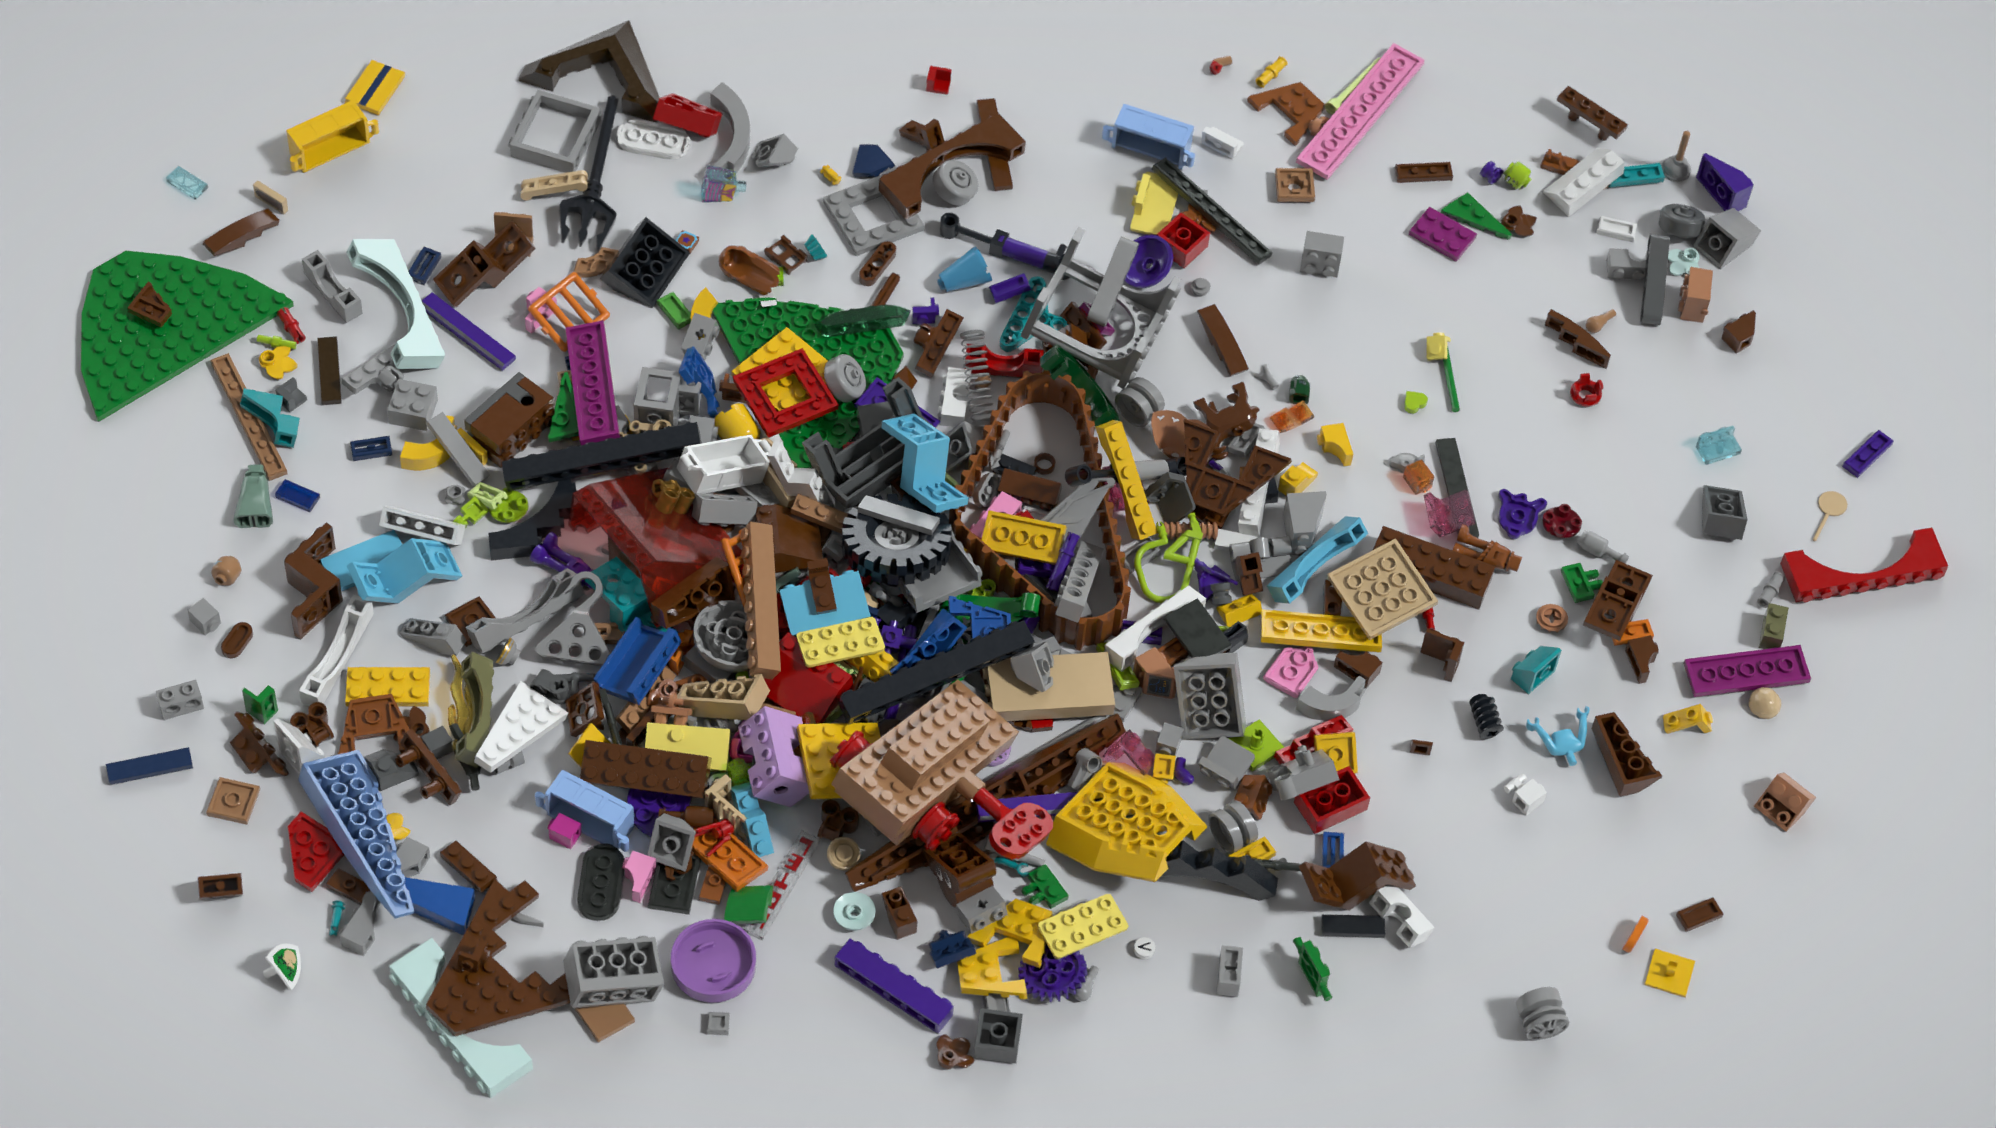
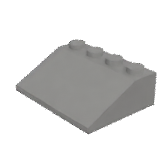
M1217 653L1175 664L1174 673L1181 727L1184 728L1183 739L1220 738L1222 736L1243 737L1246 729V718L1238 653Z

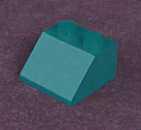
M1539 646L1535 651L1531 650L1526 655L1525 660L1522 662L1518 661L1513 666L1511 680L1527 694H1530L1555 672L1562 650L1558 647Z

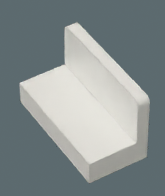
M1206 126L1202 131V144L1231 159L1243 147L1244 143L1215 127L1210 129Z

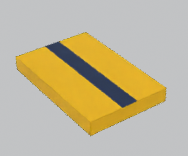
M371 60L346 96L345 102L354 100L359 108L379 115L405 78V72Z

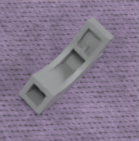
M1358 676L1352 685L1339 695H1326L1309 685L1298 698L1296 710L1320 721H1328L1340 715L1346 718L1359 708L1361 697L1366 690L1364 688L1366 680Z

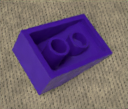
M1704 153L1696 175L1697 180L1724 211L1735 208L1737 211L1745 209L1754 186L1752 180L1743 171Z

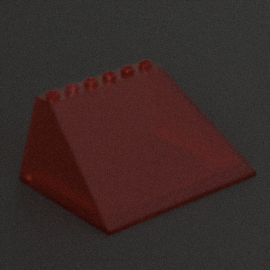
M668 467L588 484L572 494L568 526L573 532L577 531V527H584L587 533L601 527L638 569L652 615L650 616L651 622L656 628L660 625L653 620L651 602L715 557L728 563L721 540L724 538L730 539L729 535L716 523H710V525L698 524V521L692 517L693 504H691L686 514H680L674 510L671 514H665L656 508L655 505L658 499L652 492V485L657 479L663 480L667 469H669ZM737 544L732 546L735 558L741 556L742 550ZM744 563L738 566L741 577H744L742 575Z

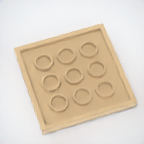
M1396 539L1327 575V578L1369 640L1438 605L1437 598Z

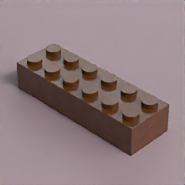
M1382 527L1373 550L1396 539L1433 593L1480 610L1494 574V565L1389 527Z
M585 740L580 779L591 784L705 799L712 758L702 755Z

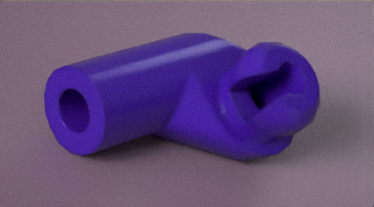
M1177 757L1174 777L1183 784H1192L1194 776L1185 769L1186 759Z

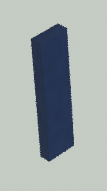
M187 747L108 763L106 768L109 784L113 785L192 769L193 764L190 749Z

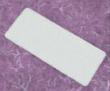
M771 288V293H768L767 295H762L758 293L759 297L775 298L773 288ZM776 300L761 301L762 307L777 305Z

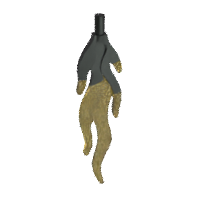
M453 654L451 659L454 664L455 673L450 691L455 706L452 704L448 707V724L455 739L451 744L456 755V743L470 731L473 708L470 692L466 684L464 687L465 700L463 698L461 664ZM459 761L466 775L470 777L471 790H479L478 775L480 774L481 766L475 768Z

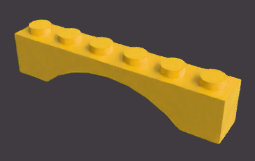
M1112 420L1095 427L1101 446L1111 462L1121 488L1125 506V518L1131 538L1142 540L1157 534L1122 422Z

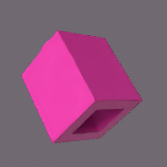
M561 813L555 819H551L547 828L549 830V839L569 849H572L582 834L581 823Z

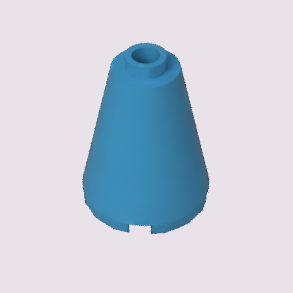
M975 246L941 272L937 282L941 290L945 289L946 292L989 283L992 281L990 272L986 273L987 264L979 249Z

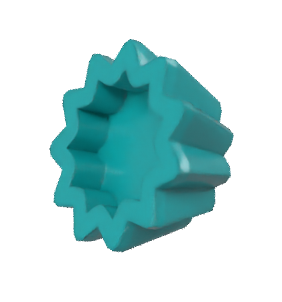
M811 234L804 244L805 248L814 260L827 258L824 249L814 235Z

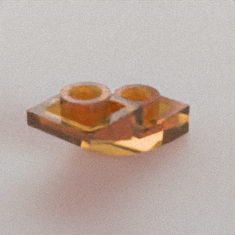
M1303 400L1290 409L1285 407L1272 415L1270 420L1279 432L1283 433L1315 417Z

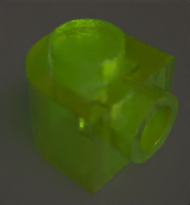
M736 758L728 762L727 774L731 778L732 786L750 781L748 774L750 766H746L744 759Z

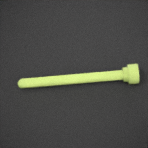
M1377 58L1337 98L1330 99L1325 104V109L1329 114L1333 115L1342 105L1341 103L1354 91L1380 58Z

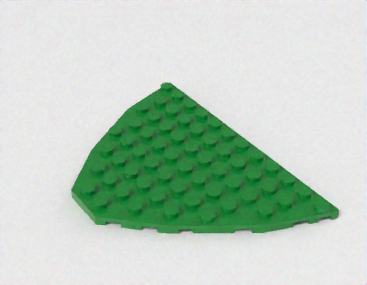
M126 250L94 268L82 310L81 373L98 422L277 317L280 309H283L285 312L284 308H292L294 306L293 301L286 297L284 293H279L244 273L182 256ZM147 282L152 284L153 289L161 295L163 301L168 304L172 311V315L162 328L128 313V306Z
M766 297L750 298L739 302L725 300L723 303H718L712 311L739 365L786 327L828 361L842 354L854 358L865 375L866 390L876 377L886 384L892 382L904 358V353L888 324L882 322L878 324L870 321V318L858 314L851 315L835 307H829L828 309L820 308L816 304L796 301L781 302L777 301L776 298ZM776 300L777 305L762 307L761 301ZM835 398L839 405L838 410L779 433L790 459L797 464V468L813 469L802 442L815 433L819 432L822 440H827L834 448L843 449V445L854 439L860 431L856 414L857 408L854 407L858 399L844 403Z

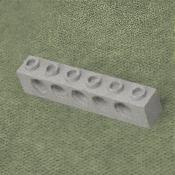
M1081 541L1080 546L1075 547L1073 552L1075 555L1069 562L1054 606L1058 607L1055 615L1077 623L1079 622L1104 548L1085 541Z

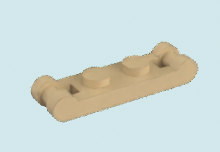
M580 170L525 179L521 182V198L523 200H530L534 196L576 189L578 191H585L587 189L588 173Z

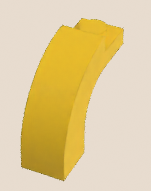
M446 415V417L457 430V425H455L454 417ZM437 438L425 444L405 441L400 455L401 468L414 471L428 470L443 464L450 456Z

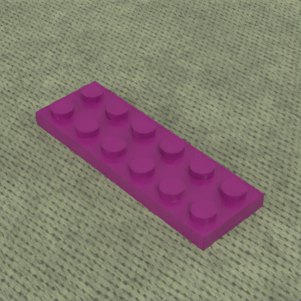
M1801 645L1684 660V667L1694 697L1756 690L1761 687L1772 688L1805 684L1811 681Z

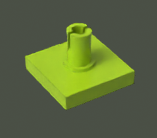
M1260 719L1246 727L1243 737L1229 738V740L1255 755V759L1249 767L1252 772L1274 759L1273 756L1276 751L1285 748Z

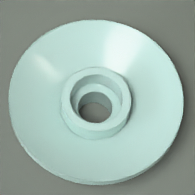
M849 892L838 898L835 902L833 913L835 920L843 928L861 930L873 922L876 909L873 901L867 895L860 892ZM857 913L858 916H852L851 914Z

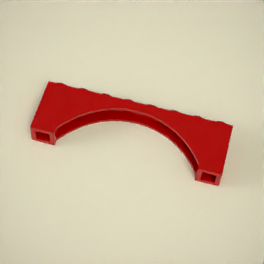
M1932 527L1914 530L1909 541L1911 546L1905 555L1893 565L1872 573H1848L1835 570L1813 560L1804 554L1803 550L1784 553L1780 563L1795 603L1809 602L1819 598L1827 599L1837 595L1845 596L1854 592L1863 593L1871 589H1884L1894 585L1902 586L1905 583L1911 582L1919 583L1928 579L1937 580L1944 577L1948 568L1947 561Z

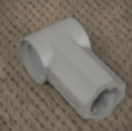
M1087 748L1081 749L1077 753V766L1067 784L1078 791L1089 782L1092 774L1097 772L1102 766L1101 757Z

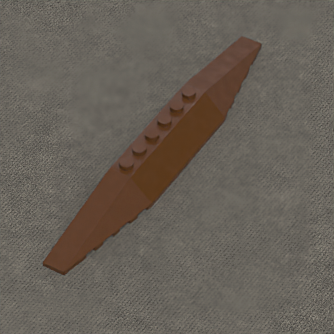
M1116 713L1023 759L984 782L986 784L985 789L997 799L1054 794L1060 787L1063 788L1068 784L1077 766L1076 755L1081 749L1087 748L1099 756L1103 749L1111 746L1126 732L1119 714ZM960 796L945 807L950 813L958 814L960 819L958 824L950 831L952 834L959 831L975 844L989 835L993 828V822L978 823L976 802L970 803L963 796ZM912 834L898 845H895L892 841L888 842L845 872L852 891L856 892L878 884L880 881L890 880L897 875L913 872L914 869L923 866H929L922 850L926 844L919 838H913Z

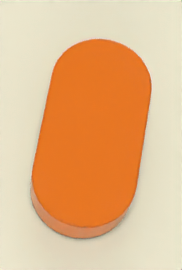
M1643 915L1640 917L1622 950L1627 953L1632 951L1649 921L1648 918Z

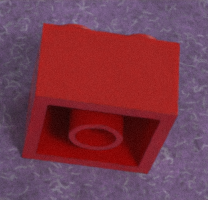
M1179 213L1157 236L1165 239L1170 245L1173 252V261L1186 268L1208 247L1210 232L1183 213Z

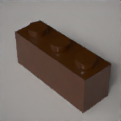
M1004 468L998 493L1000 494L1003 491L1020 500L1024 505L1031 506L1036 504L1040 505L1039 508L1050 511L1058 504L1062 484Z

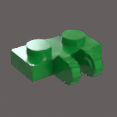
M1581 563L1561 568V573L1575 603L1594 599L1595 594L1593 591L1600 589L1603 581L1594 580L1589 582V580L1598 578L1600 575L1598 570L1584 572Z
M1046 864L1028 873L1031 883L1022 889V894L1027 896L1036 890L1038 891L1037 894L1029 899L1028 902L1030 904L1036 905L1045 900L1052 909L1068 900V893Z

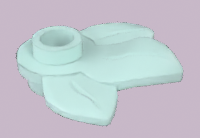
M1687 248L1684 251L1679 249L1670 250L1668 254V260L1672 262L1669 269L1670 274L1679 276L1684 273L1688 274L1690 267L1699 268L1698 262L1700 257L1698 251L1694 248Z

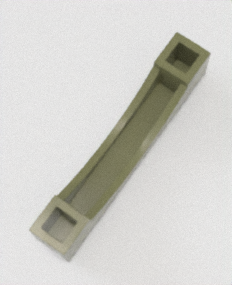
M471 652L461 663V679H464L471 696L473 708L472 724L469 733L467 732L456 743L455 759L477 768L479 765L474 762L475 756L487 738L491 724L490 710L492 708L491 693L493 691L492 677L494 669L493 660Z

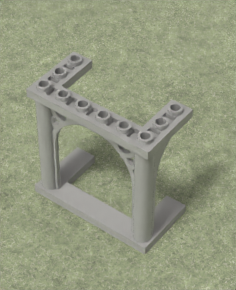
M1078 227L1050 283L1039 294L1021 333V337L1028 339L1032 335L1051 346H1061L1073 357L1118 379L1119 383L1117 386L1124 389L1127 383H1130L1135 378L1136 373L1134 371L1138 372L1143 363L1140 359L1143 360L1150 350L1147 346L1151 347L1156 339L1153 335H1158L1163 326L1160 322L1164 323L1167 319L1169 312L1166 310H1171L1175 302L1172 298H1177L1181 290L1178 287L1181 279L1174 276L1168 286L1151 292L1138 291L1125 285L1122 286L1116 302L1128 312L1134 325L1132 340L1122 348L1099 350L1038 321L1063 276L1066 275L1097 292L1104 277L1103 274L1073 259L1085 232L1084 229ZM1144 316L1147 317L1149 321L1141 322L1137 319V317Z

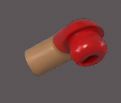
M1231 56L1215 58L1210 65V72L1212 74H1219L1223 66L1232 65Z

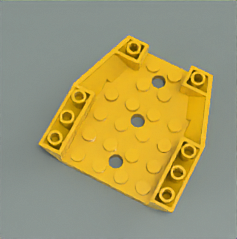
M1107 762L1055 816L1053 828L1046 845L1093 871L1156 882L1168 869L1166 857L1185 837L1195 841L1207 828V825L1171 786L1126 763ZM1103 798L1101 801H1094L1095 799ZM1134 814L1132 818H1125L1127 815ZM1167 831V832H1166L1165 834H1163V835H1158V834H1157L1158 832Z

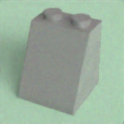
M1735 208L1711 216L1693 247L1721 269L1751 247L1761 230Z
M1326 491L1287 494L1283 520L1286 536H1289L1291 542L1290 555L1301 556L1312 546L1322 518L1327 495Z

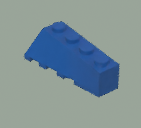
M942 609L905 658L890 672L896 674L899 669L906 666L908 668L913 667L915 663L922 659L930 660L939 652H949L967 629V626L945 609Z

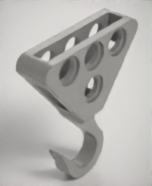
M580 572L572 578L570 585L564 591L565 594L574 589L584 579L593 580L596 590L590 598L578 606L569 617L536 646V652L541 657L603 666L606 658L611 654L590 616V609L603 593V584L594 573ZM578 627L584 629L581 637L574 636V630ZM554 644H559L561 648L557 654H551L550 651ZM574 647H579L581 650L578 657H571L570 652ZM599 650L601 653L598 660H591V653Z

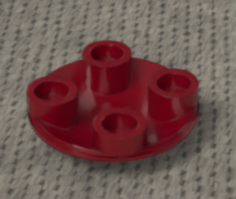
M1561 504L1559 507L1549 509L1544 513L1542 519L1545 530L1558 538L1573 537L1580 531L1582 526L1580 516L1567 504Z

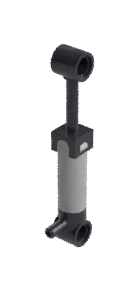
M1185 457L1134 461L1141 481L1160 479L1167 472L1187 476ZM1081 464L1070 467L1065 472V481L1071 487L1087 484L1092 478L1105 477L1114 478L1115 484H1119L1111 464H1109L1110 469L1091 470L1088 465Z

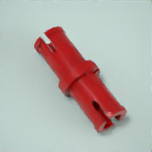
M284 308L286 313H284L283 309H280L277 315L283 322L285 331L289 332L294 342L299 344V339L302 343L306 337L299 328V322L293 318L288 308Z

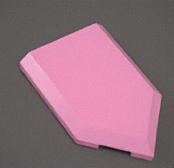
M1309 646L1284 648L1263 676V679L1293 698H1298L1319 668L1313 654V648Z

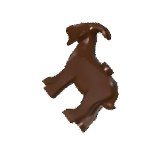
M1244 382L1233 385L1232 390L1234 393L1226 397L1234 406L1217 411L1213 401L1208 405L1205 398L1193 402L1194 407L1204 415L1206 425L1221 434L1210 457L1212 459L1222 460L1226 458L1228 452H1223L1226 446L1220 447L1221 442L1232 436L1243 435L1245 431L1250 430L1257 420V412L1260 409L1257 406H1250L1248 404V394Z

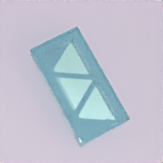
M180 166L166 177L168 183L195 200L208 189L207 183Z

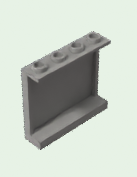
M952 532L949 560L945 566L942 565L941 571L936 575L930 573V578L922 582L915 576L914 584L905 585L903 579L898 578L897 587L918 613L948 600L949 596L956 597L981 586L983 574L981 568L973 563L971 555L964 551L962 543L955 539Z

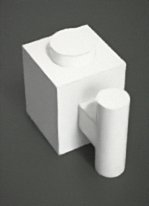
M1521 773L1505 785L1504 790L1507 793L1515 790L1512 803L1527 816L1544 803L1547 792L1534 779H1531L1524 785L1523 782L1527 780V777Z

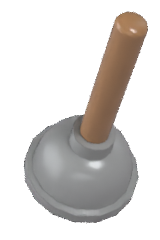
M1689 131L1683 132L1677 154L1670 156L1662 163L1664 176L1671 181H1684L1690 176L1691 167L1688 160L1684 157L1690 138Z

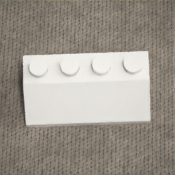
M1597 148L1545 189L1543 194L1570 217L1624 173L1625 162L1612 150Z

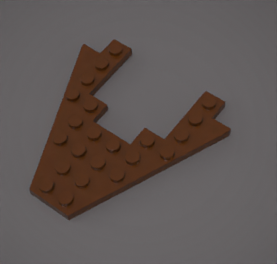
M496 879L493 881L426 1003V1009L455 1037L571 1004L565 973L549 984L541 975L534 971L519 983L493 958L506 948V942L495 931L539 898V893L525 880L510 892ZM480 938L487 940L490 955L486 963L482 962L478 972L467 971L458 966V954L460 951L472 955Z

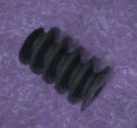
M1478 694L1469 700L1473 717L1476 720L1475 724L1478 727L1477 730L1480 738L1484 740L1490 739L1501 733L1504 727L1501 725L1500 714L1496 711L1497 705L1494 704V697Z

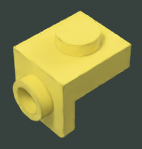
M1433 333V336H1427V360L1447 359V342H1451V338L1445 336V333Z

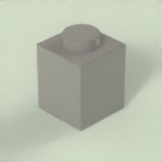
M204 598L187 609L189 620L204 635L216 630L221 624L219 612Z
M1164 722L1157 740L1155 753L1176 756L1184 728Z

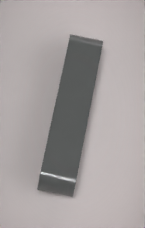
M1649 235L1640 317L1641 323L1660 326L1662 321L1670 244L1669 236Z

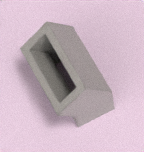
M989 993L988 996L982 997L984 1009L1011 1012L1008 998L1001 997V994Z

